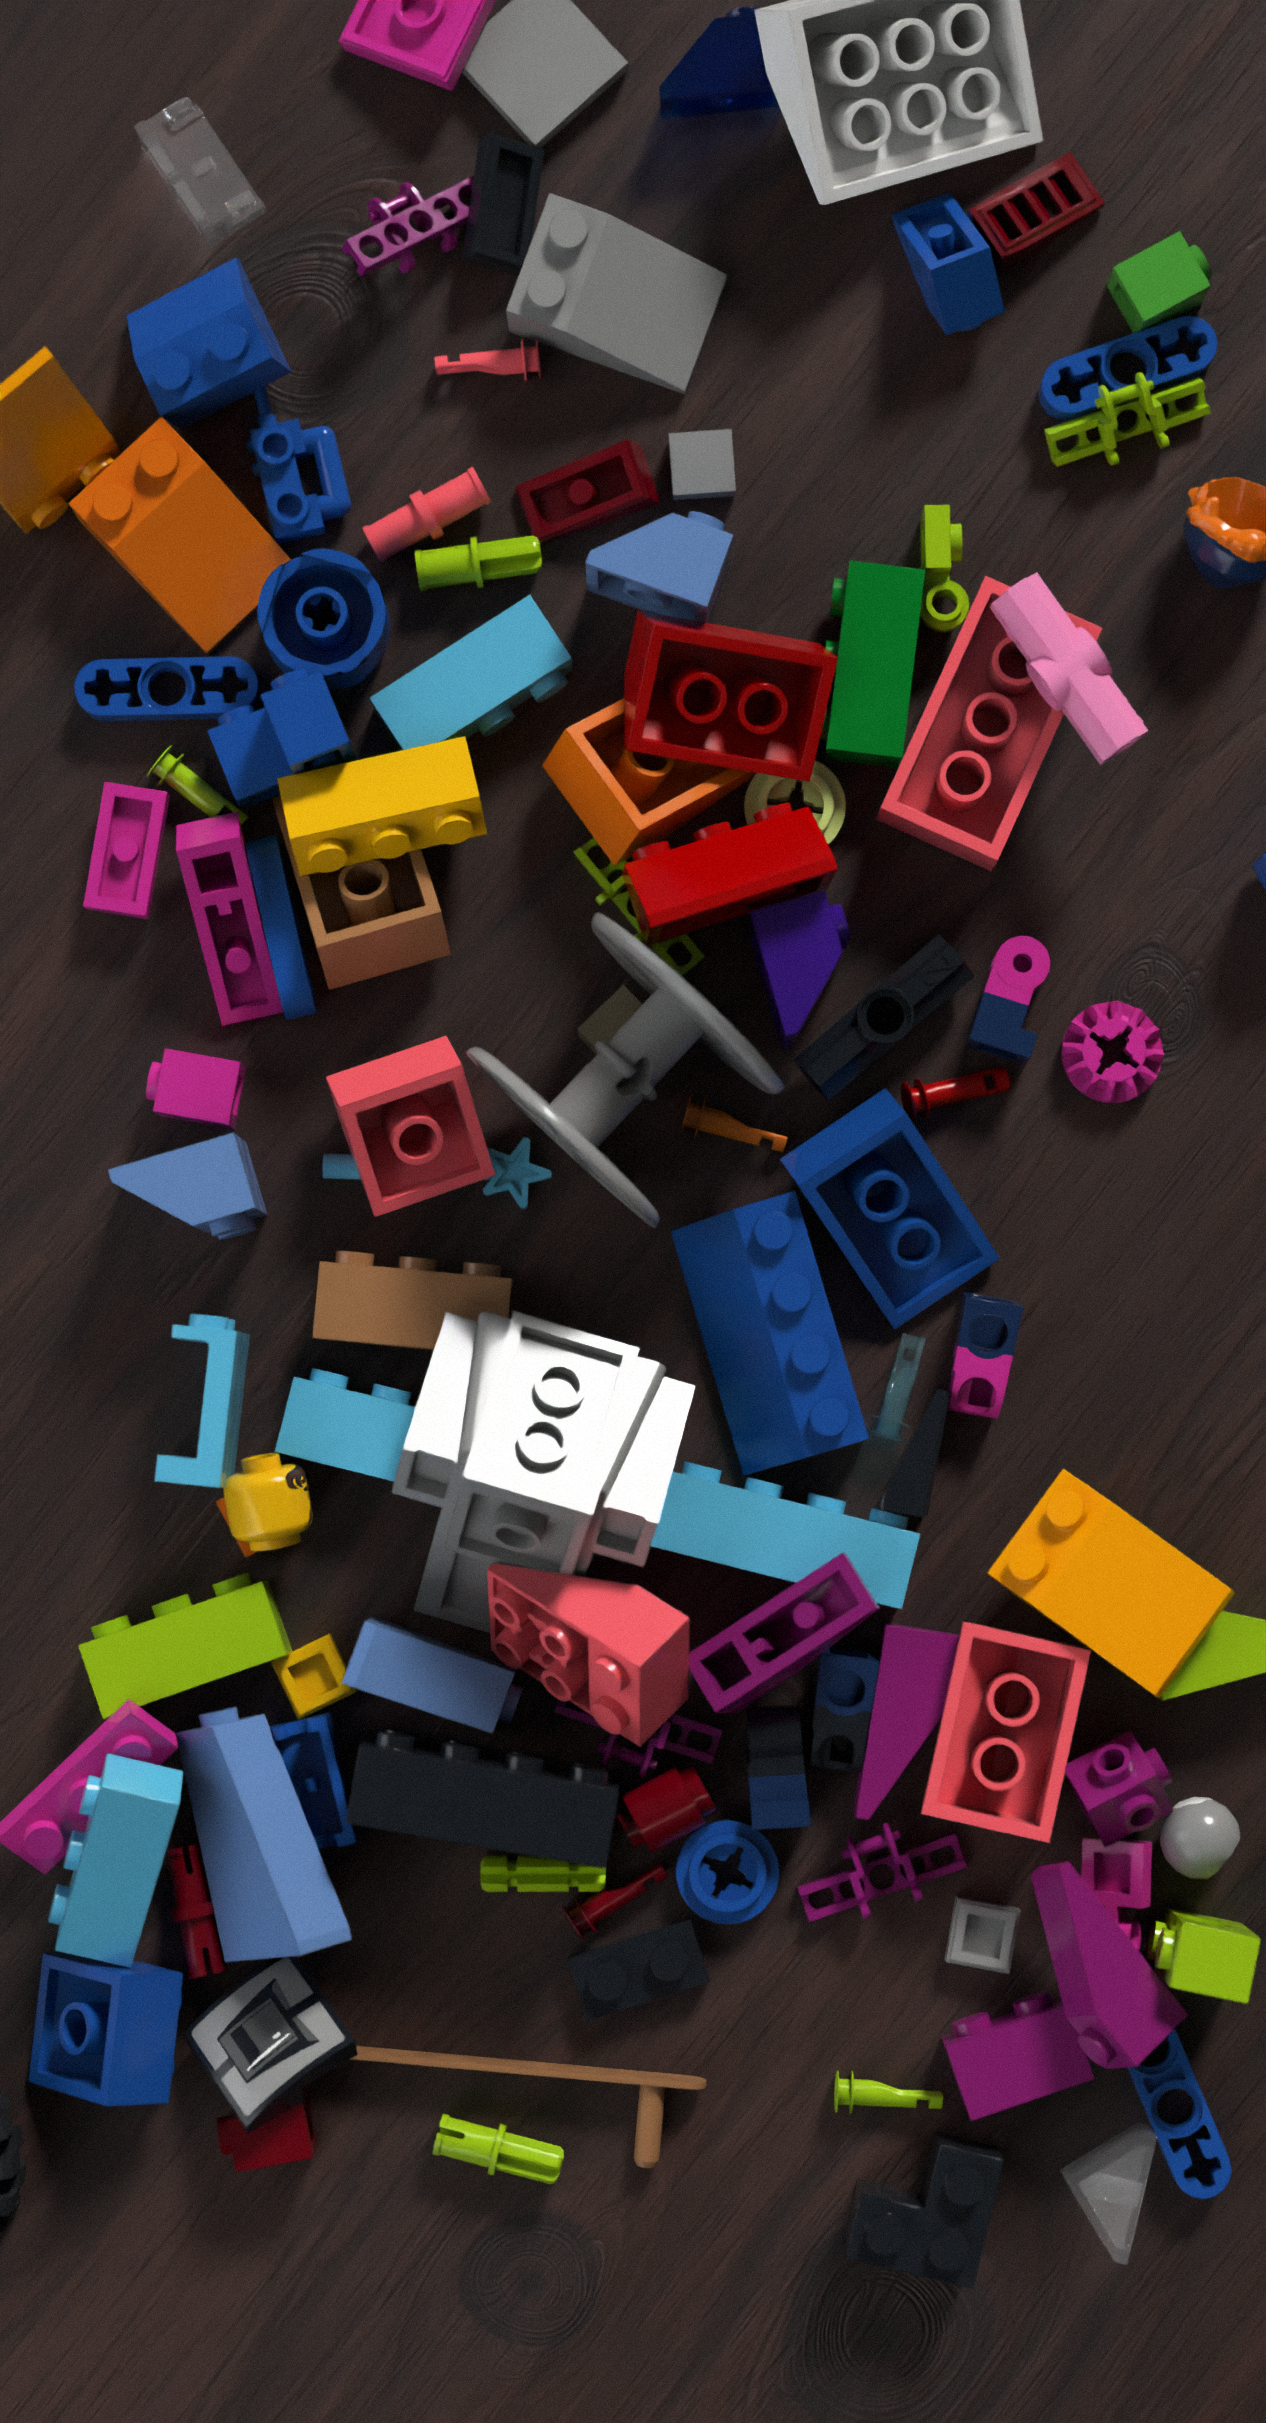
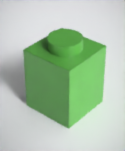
M1179 231L1114 266L1106 286L1132 332L1136 333L1173 320L1202 304L1211 286L1208 280L1211 279L1212 273L1201 249L1195 244L1189 247Z

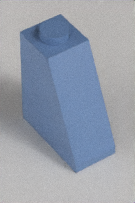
M372 1616L364 1622L342 1681L343 1684L489 1733L494 1732L498 1719L511 1723L524 1688L512 1683L517 1669H512L500 1662L376 1616Z

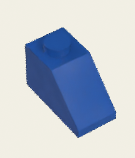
M951 193L944 194L892 215L895 229L926 306L946 335L956 331L975 329L981 326L987 319L1005 313L991 249Z

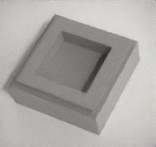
M732 429L669 433L673 501L736 496Z
M956 1896L944 1960L948 1963L1009 1974L1021 1910L1018 1907Z

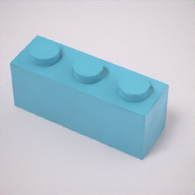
M528 595L369 699L373 710L400 751L463 736L467 739L479 730L486 737L510 723L515 718L512 709L533 696L536 702H541L565 687L569 682L565 675L573 670L572 657L531 595Z
M107 1753L101 1776L88 1775L79 1814L87 1815L89 1818L85 1832L72 1830L63 1868L73 1870L69 1886L57 1884L48 1917L49 1923L59 1925L55 1951L131 1968L179 1808L183 1771Z

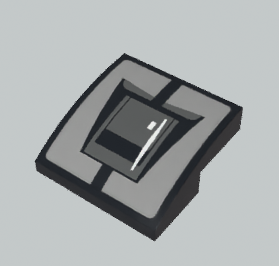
M296 1956L273 1958L217 1999L183 2032L186 2043L247 2134L304 2102L303 2086L358 2055L354 2038Z

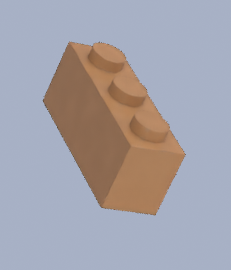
M336 1251L335 1262H319L312 1338L317 1340L434 1350L446 1312L478 1321L479 1314L482 1312L511 1319L514 1281L511 1278H500L501 1266L463 1262L462 1274L437 1272L438 1260L400 1257L399 1268L373 1266L374 1254L351 1251Z

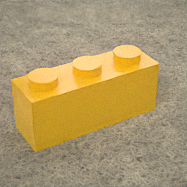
M465 736L277 778L289 839L300 876L317 872H334L348 865L380 858H396L406 852L442 844H458L469 838L487 834L480 795Z

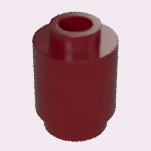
M691 1765L680 1772L674 1767L623 1795L622 1798L627 1808L617 1813V1816L634 1848L646 1842L651 1852L654 1853L705 1825L704 1817L714 1813L717 1809L694 1766Z

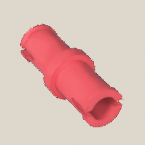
M471 467L467 469V472L424 495L421 490L409 495L412 502L386 515L377 522L362 527L380 562L383 563L390 556L430 535L433 540L445 535L442 528L484 504L488 505L492 501L474 468Z

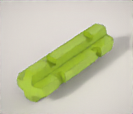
M487 1855L483 1857L480 1864V1884L482 1890L486 1892H508V1887H517V1892H569V1887H578V1892H600L604 1890L606 1885V1869L531 1855H518L517 1860H508V1855Z

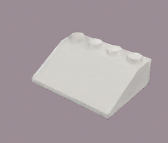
M789 0L754 10L767 77L817 200L821 205H827L1043 141L1020 0Z

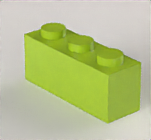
M248 1572L213 1584L216 1597L192 1605L187 1593L153 1605L151 1607L155 1619L131 1627L128 1615H124L90 1627L94 1640L78 1646L103 1719L110 1717L128 1699L136 1705L142 1706L291 1653L292 1648L268 1579L253 1584Z

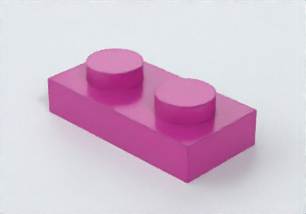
M104 782L83 907L86 910L149 920L170 799L168 792Z

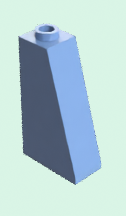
M237 1707L200 1714L201 1727L179 1732L176 1735L225 1962L300 1956L352 1940L349 1925L265 1714L239 1718Z

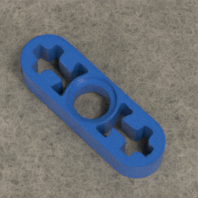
M1182 316L1061 358L1053 362L1044 373L1039 387L1040 403L1051 417L1061 421H1070L1102 410V407L1097 409L1095 405V399L1099 398L1098 382L1083 387L1078 394L1077 403L1070 404L1066 395L1055 397L1053 391L1057 389L1060 376L1067 375L1072 384L1090 379L1094 371L1090 364L1093 363L1098 364L1100 385H1105L1109 392L1129 386L1118 382L1110 370L1111 360L1121 353L1135 354L1143 361L1145 378L1147 381L1152 380L1155 389L1150 390V393L1200 376L1209 368L1216 354V334L1205 320L1195 316ZM1181 334H1185L1189 342L1200 341L1202 347L1199 348L1194 362H1189L1185 354H1177L1165 359L1162 368L1166 373L1158 374V359L1155 351L1149 345L1150 343H1157V355L1174 349Z
M237 657L100 659L88 663L80 670L75 680L74 691L76 699L84 711L99 721L218 719L224 713L245 705H253L255 708L260 699L261 686L254 669L246 661ZM204 671L202 680L205 685H220L225 683L226 673L236 672L240 683L248 684L247 691L237 692L236 702L226 703L221 692L204 691L202 693L206 704L195 705L198 697V686L193 673ZM166 672L180 675L186 684L183 698L171 706L157 704L152 700L150 694L153 680L158 675ZM132 673H141L138 679V693L143 705L140 707H132L134 698L130 693L111 695L109 705L101 706L95 695L88 694L89 688L99 686L100 676L109 675L113 684L118 687H134L130 675Z
M275 834L245 841L286 1020L318 1013L306 953L278 836Z

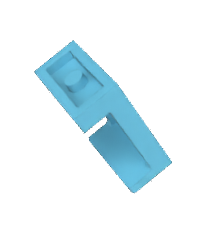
M190 1314L189 1326H172L171 1338L208 1343L209 1345L197 1457L157 1455L155 1481L224 1488L226 1480L235 1474L250 1335L234 1331L235 1320Z

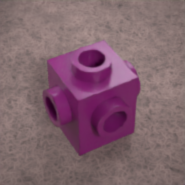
M1130 1730L1111 1741L1100 1743L1090 1752L1066 1764L1065 1775L1104 1848L1134 1832L1149 1828L1158 1819L1173 1812L1163 1789L1164 1786L1173 1782L1164 1762L1155 1748L1143 1752Z

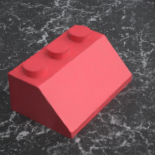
M963 1621L921 1814L1050 1843L1091 1650L1064 1642Z

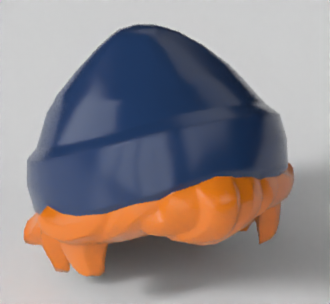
M1223 477L1206 482L1201 487L1190 489L1188 495L1191 505L1186 511L1183 530L1190 556L1202 577L1212 586L1223 590L1233 589L1266 579V486L1239 477Z

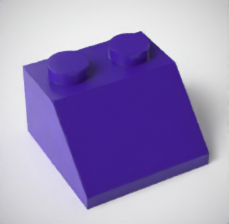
M825 890L752 910L749 913L747 931L781 1049L793 1046L833 976L841 959L842 950L847 949L846 942L850 941L849 929L840 903L829 906Z

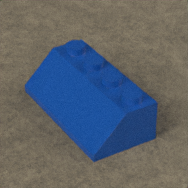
M795 1191L732 1209L671 1231L743 1475L869 1439Z

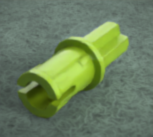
M535 536L478 543L477 537H471V544L424 551H421V549L415 550L420 591L476 582L477 588H483V581L535 574L542 570L540 543Z
M447 2114L442 2115L439 2125L440 2131L439 2133L437 2132L434 2143L433 2155H442L487 2167V2174L492 2176L498 2170L547 2184H554L559 2178L564 2159V2150L560 2146L506 2132L507 2125L500 2124L499 2130L452 2118Z

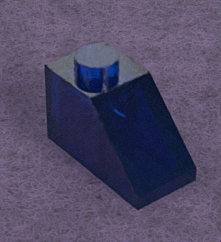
M758 7L733 9L726 14V17L715 18L659 86L660 120L780 107L766 74L754 10L759 9Z

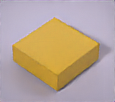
M331 1633L271 1662L298 1720L358 1691L356 1688L342 1683L347 1667Z

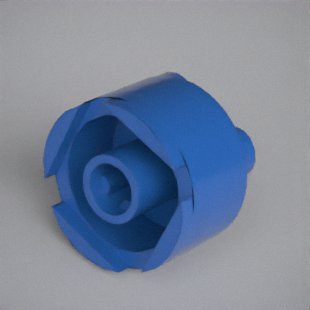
M313 549L301 553L302 555L277 567L269 575L262 587L257 615L264 642L273 661L285 674L298 669H306L308 675L321 670L329 690L359 685L383 658L390 638V617L382 590L364 564L349 554L332 549ZM326 609L333 610L337 624H328L324 631H317L311 618H323Z

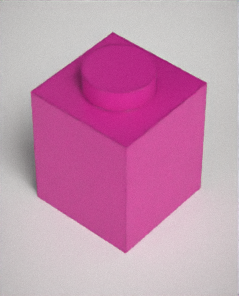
M165 1048L162 1063L153 1061L151 1064L146 1086V1099L155 1100L153 1112L161 1117L235 1130L247 1068L239 1061Z

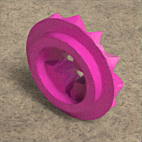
M1118 1000L1091 1005L1078 1014L1068 1026L1061 1047L1063 1067L1071 1083L1087 1097L1105 1103L1128 1101L1146 1091L1156 1080L1164 1058L1160 1029L1146 1016L1143 1009L1135 1008ZM1126 1029L1130 1033L1125 1038L1127 1043L1124 1045L1123 1051L1130 1057L1129 1061L1134 1063L1136 1068L1130 1064L1124 1065L1116 1061L1109 1068L1106 1067L1101 1075H1099L1096 1071L1101 1065L1099 1061L1103 1056V1051L1096 1046L1097 1042L1089 1036L1093 1035L1097 1039L1103 1038L1106 1041H1111L1117 1035L1120 1036Z

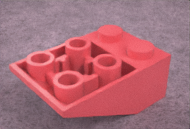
M493 1563L487 1569L491 1650L506 1666L512 1669H521L541 1682L548 1692L558 1700L570 1701L593 1716L596 1722L607 1732L615 1735L621 1734L640 1747L689 1698V1617L638 1585Z

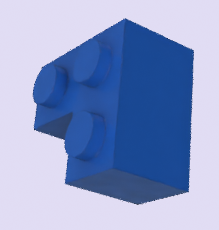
M298 669L274 679L270 683L273 690L261 694L265 705L264 708L255 711L253 705H245L230 710L218 718L220 726L207 731L234 798L242 811L281 796L277 778L357 760L321 670L308 675L306 669Z

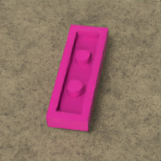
M128 1699L0 1822V1843L40 1872L46 1874L66 1855L72 1830L85 1832L89 1816L79 1814L84 1787L88 1775L101 1776L107 1753L161 1765L178 1749L176 1734Z

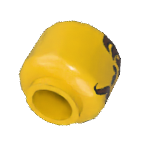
M266 1453L242 1459L243 1471L231 1475L226 1480L225 1487L223 1488L232 1536L237 1540L249 1542L251 1551L279 1549L301 1542L300 1532L309 1528L313 1520L304 1469L294 1464H281L279 1453Z

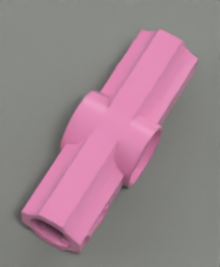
M1037 572L1022 579L992 602L990 609L995 614V618L999 620L1009 638L1016 644L1028 661L1026 669L1033 684L1054 710L1063 711L1100 765L1114 759L1147 734L1148 729L1143 724V720L1136 714L1128 699L1110 677L1112 675L1110 663L1098 643L1084 628H1076Z

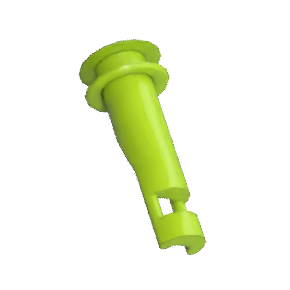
M173 745L169 746L149 770L147 778L152 773L161 778L157 787L166 782L210 818L219 816L218 814L224 806L233 813H239L241 824L248 818L246 814L181 763L184 754H181L178 759L172 756L169 751Z
M852 2070L850 2071V2079H839V2071H836L834 2109L836 2113L838 2105H849V2114L852 2113L853 2105L916 2108L917 2100H928V2108L942 2109L943 2094H941V2091L901 2090L874 2080L854 2079Z

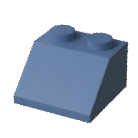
M690 511L686 518L671 513L589 551L585 562L587 591L646 612L709 623L731 564L734 535L723 531L725 524L710 515Z
M234 1132L108 1169L112 1183L206 1233L211 1232L212 1237L218 1236L219 1240L240 1236L256 1230L253 1219L267 1215L247 1143Z

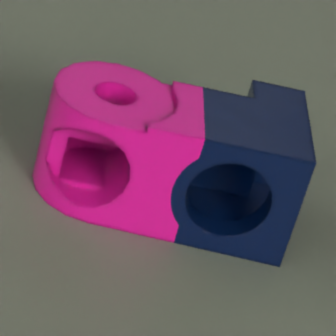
M1020 935L1008 939L1000 946L990 964L965 1047L1024 1066L1030 1060L1038 1034L1022 1029V1025L1032 994L1039 989L1050 971L1051 962L1047 949L1040 941L1029 936Z
M969 1292L962 1293L958 1315L959 1322L953 1350L954 1362L948 1388V1394H950L948 1411L998 1419L1024 1308L1019 1301Z

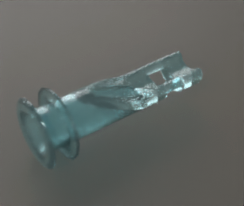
M906 1333L902 1334L879 1416H870L871 1419L877 1421L875 1430L867 1429V1432L897 1442L907 1441L900 1438L902 1428L911 1429L909 1425L904 1423L926 1338ZM905 1348L916 1351L913 1362L902 1359Z

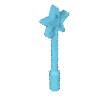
M524 1137L510 1155L488 1148L495 1176L484 1179L490 1181L484 1187L483 1194L490 1196L509 1190L519 1207L526 1209L528 1207V1185L551 1179V1170L529 1163L530 1139L528 1137ZM323 1154V1178L361 1180L352 1154Z

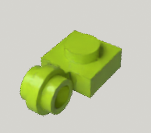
M924 505L920 518L921 569L926 571L920 618L928 628L934 631L949 632L958 628L964 622L969 611V598L966 591L958 583L950 580L951 562L962 561V525L950 524V505ZM940 597L947 598L953 603L955 610L950 614H940L934 609L932 602Z

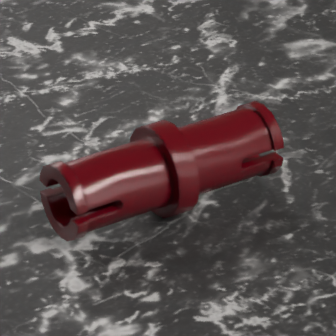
M200 1843L186 1846L190 1866L189 1874L186 1871L182 1847L167 1850L164 1858L166 1857L176 1906V1908L170 1909L172 1923L179 1922L188 1968V1979L207 1976L202 1953L203 1948L206 1949L210 1974L229 1970L223 1955Z

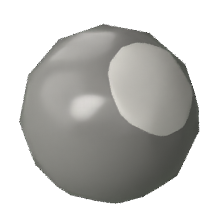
M1191 1797L1178 1802L1172 1808L1173 1812L1166 1815L1160 1829V1845L1165 1859L1177 1872L1192 1879L1207 1880L1223 1866L1240 1841V1830L1237 1820L1225 1805L1211 1798Z

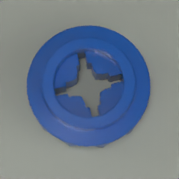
M725 1819L700 1827L682 1845L677 1860L676 1878L684 1901L696 1914L714 1923L736 1924L755 1917L770 1903L778 1885L779 1865L771 1843L758 1830H753L751 1825ZM738 1846L743 1848L739 1854L741 1859L738 1869L741 1873L745 1874V1879L753 1883L750 1887L743 1882L738 1884L730 1881L724 1889H720L716 1897L713 1896L712 1893L716 1888L714 1883L717 1875L713 1869L709 1868V1863L702 1860L703 1857L706 1856L711 1860L716 1858L720 1861H725L730 1854L735 1853Z

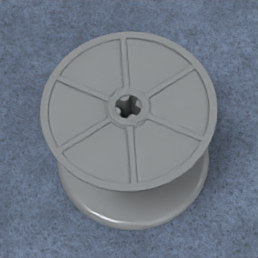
M595 913L591 925L597 938L616 961L650 995L643 1005L616 1032L612 1040L608 1044L601 1041L595 1044L598 1055L575 1076L550 1104L482 1048H470L466 1051V1054L528 1118L634 1214L651 1227L656 1228L659 1223L658 1212L644 1195L597 1150V1147L643 1098L650 1101L656 1099L657 1093L654 1086L697 1040L735 1072L762 1091L769 1094H777L785 1088L780 1078L760 1054L685 980L614 921L600 913Z

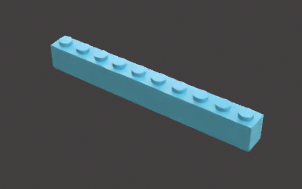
M312 1368L309 1380L294 1377L275 1452L394 1482L416 1407L408 1405L411 1392L374 1383L372 1394L367 1395L347 1390L349 1377ZM686 1461L684 1462L682 1474L672 1471L658 1525L651 1543L652 1547L795 1583L844 1552L851 1560L876 1603L902 1609L920 1538L919 1533L906 1530L909 1517L871 1508L869 1520L844 1515L845 1501L809 1493L805 1505L781 1499L784 1486L749 1477L746 1479L744 1489L721 1484L719 1481L722 1470Z

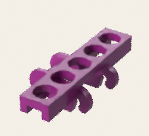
M474 176L426 200H423L420 192L409 182L401 184L399 186V196L386 203H383L379 198L371 199L368 202V217L374 222L375 226L347 239L342 247L346 256L351 254L358 264L356 271L360 277L400 257L402 259V262L399 263L400 271L405 274L413 270L415 259L411 248L431 238L434 240L443 236L444 240L440 245L444 252L454 249L457 244L454 230L467 224L469 207L465 206L460 201V198L472 192ZM448 204L455 212V217L450 220H446L439 210ZM404 208L406 209L395 216L392 215ZM409 217H412L417 226L423 225L427 232L423 233L414 230L409 223ZM397 229L401 230L404 233L406 242ZM375 242L381 250V255L371 258L364 255L360 249Z
M557 1701L554 1713L602 1728L594 1717L587 1712L568 1708L564 1701ZM674 1712L661 1725L658 1736L655 1731L645 1741L648 1742L645 1754L615 1745L618 1734H611L608 1744L600 1742L597 1751L604 1753L602 1765L606 1766L611 1757L640 1767L639 1777L644 1778L647 1769L655 1770L658 1760L651 1758L654 1747L662 1750L664 1748L713 1764L723 1729L675 1714ZM671 1723L681 1726V1735L675 1742L666 1740ZM696 1730L711 1735L712 1743L709 1749L703 1752L688 1747L687 1736L689 1732Z
M887 1822L883 1824L884 1833L854 1843L850 1836H846L845 1840L848 1848L841 1850L844 1859L852 1857L855 1867L797 1886L809 1922L858 1905L863 1919L870 1918L872 1916L866 1901L909 1886L915 1902L922 1900L923 1896L918 1884L967 1868L955 1832L898 1851L895 1845L896 1841L902 1840L899 1830L891 1833ZM950 1845L955 1855L953 1862L940 1867L932 1864L930 1852ZM889 1846L891 1854L861 1864L859 1856ZM920 1856L924 1861V1870L922 1873L915 1875L910 1859ZM880 1864L888 1865L894 1872L892 1884L883 1889L874 1887L869 1878L873 1867ZM900 1864L903 1866L906 1877L900 1871ZM860 1878L863 1881L864 1889H862L859 1881ZM850 1880L855 1896L847 1899L841 1895L839 1884ZM827 1887L830 1888L834 1896L831 1905L819 1909L811 1906L809 1902L810 1893Z

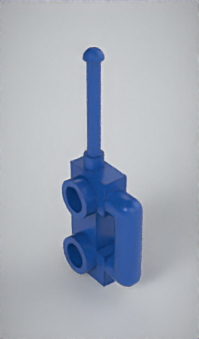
M263 387L254 392L260 416L257 418L259 428L249 430L252 440H247L246 444L249 453L255 452L257 464L252 465L254 477H261L267 505L264 506L271 536L275 537L277 544L324 534L326 533L324 521L343 517L351 509V500L335 434L327 426L302 430L299 419L277 423L275 414L271 412L266 387ZM314 454L323 491L321 496H317V494L306 496L300 479L296 461L308 459V455Z

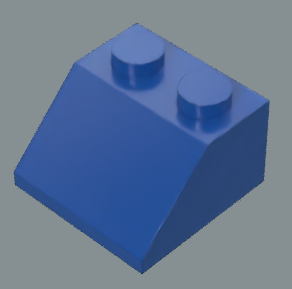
M237 258L127 315L134 361L160 416L181 430L291 373V369L241 262Z
M43 1953L29 2082L104 2106L169 2103L171 2078L175 2067L174 2051L178 2015L182 2004L181 1987L183 1973L143 1962L133 1961L131 1968L76 1955Z

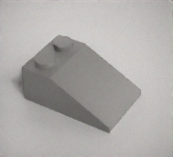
M549 193L506 309L508 332L533 341L536 338L539 343L685 394L728 275L608 213Z

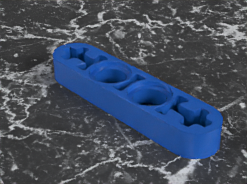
M1174 2029L1167 2036L1168 2048L1163 2059L1153 2064L1140 2063L1137 2067H1129L1127 2070L1172 2177L1181 2190L1189 2196L1199 2199L1211 2198L1222 2192L1230 2181L1232 2171L1230 2159L1178 2034ZM1171 2089L1184 2090L1192 2097V2113L1187 2120L1179 2124L1166 2123L1158 2115V2100L1162 2094ZM1204 2125L1207 2133L1205 2135H1194V2139L1206 2159L1216 2157L1217 2163L1209 2168L1211 2179L1200 2183L1195 2175L1184 2176L1183 2171L1192 2166V2160L1184 2143L1180 2141L1171 2148L1169 2139L1188 2137Z

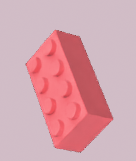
M985 576L880 807L876 820L992 871L1003 851L1064 713L1062 710H1054L1039 693L1027 672L1026 663L1028 661L1016 644L1009 638L1004 627L995 618V614L990 609L992 602L1011 587ZM1065 611L1076 628H1084L1097 642L1103 629L1102 627Z

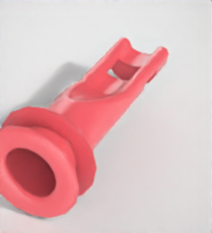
M535 338V347L524 348L522 339L521 348L460 354V361L448 362L447 355L436 356L435 368L437 375L471 371L498 375L524 373L525 381H527V373L539 372L540 380L541 367L538 340Z

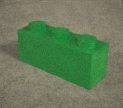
M850 560L846 579L834 578L829 616L841 617L838 641L826 640L825 648L836 655L838 660L833 678L831 703L827 704L819 740L826 742L824 760L899 768L903 758L926 570Z

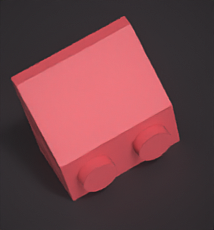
M447 1036L326 1076L346 1141L375 1217L495 1176L463 1066Z

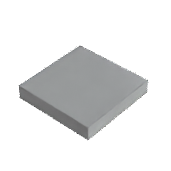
M512 0L484 25L462 73L529 145L541 148L628 71V62L571 0Z

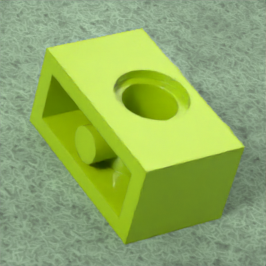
M1166 1907L1163 1922L1154 1921L1148 1939L1147 1959L1155 1961L1154 1971L1171 1988L1248 2004L1261 1938L1239 1922Z

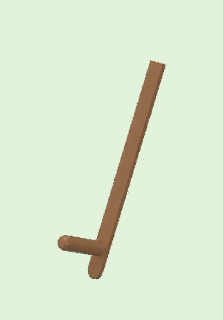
M356 2046L358 2055L351 2058L353 2060L640 2085L634 2161L638 2167L654 2168L659 2162L665 2088L699 2090L706 2088L707 2082L702 2077L692 2075Z

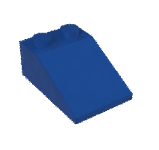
M886 1088L780 1159L894 1330L1000 1259L907 1113Z

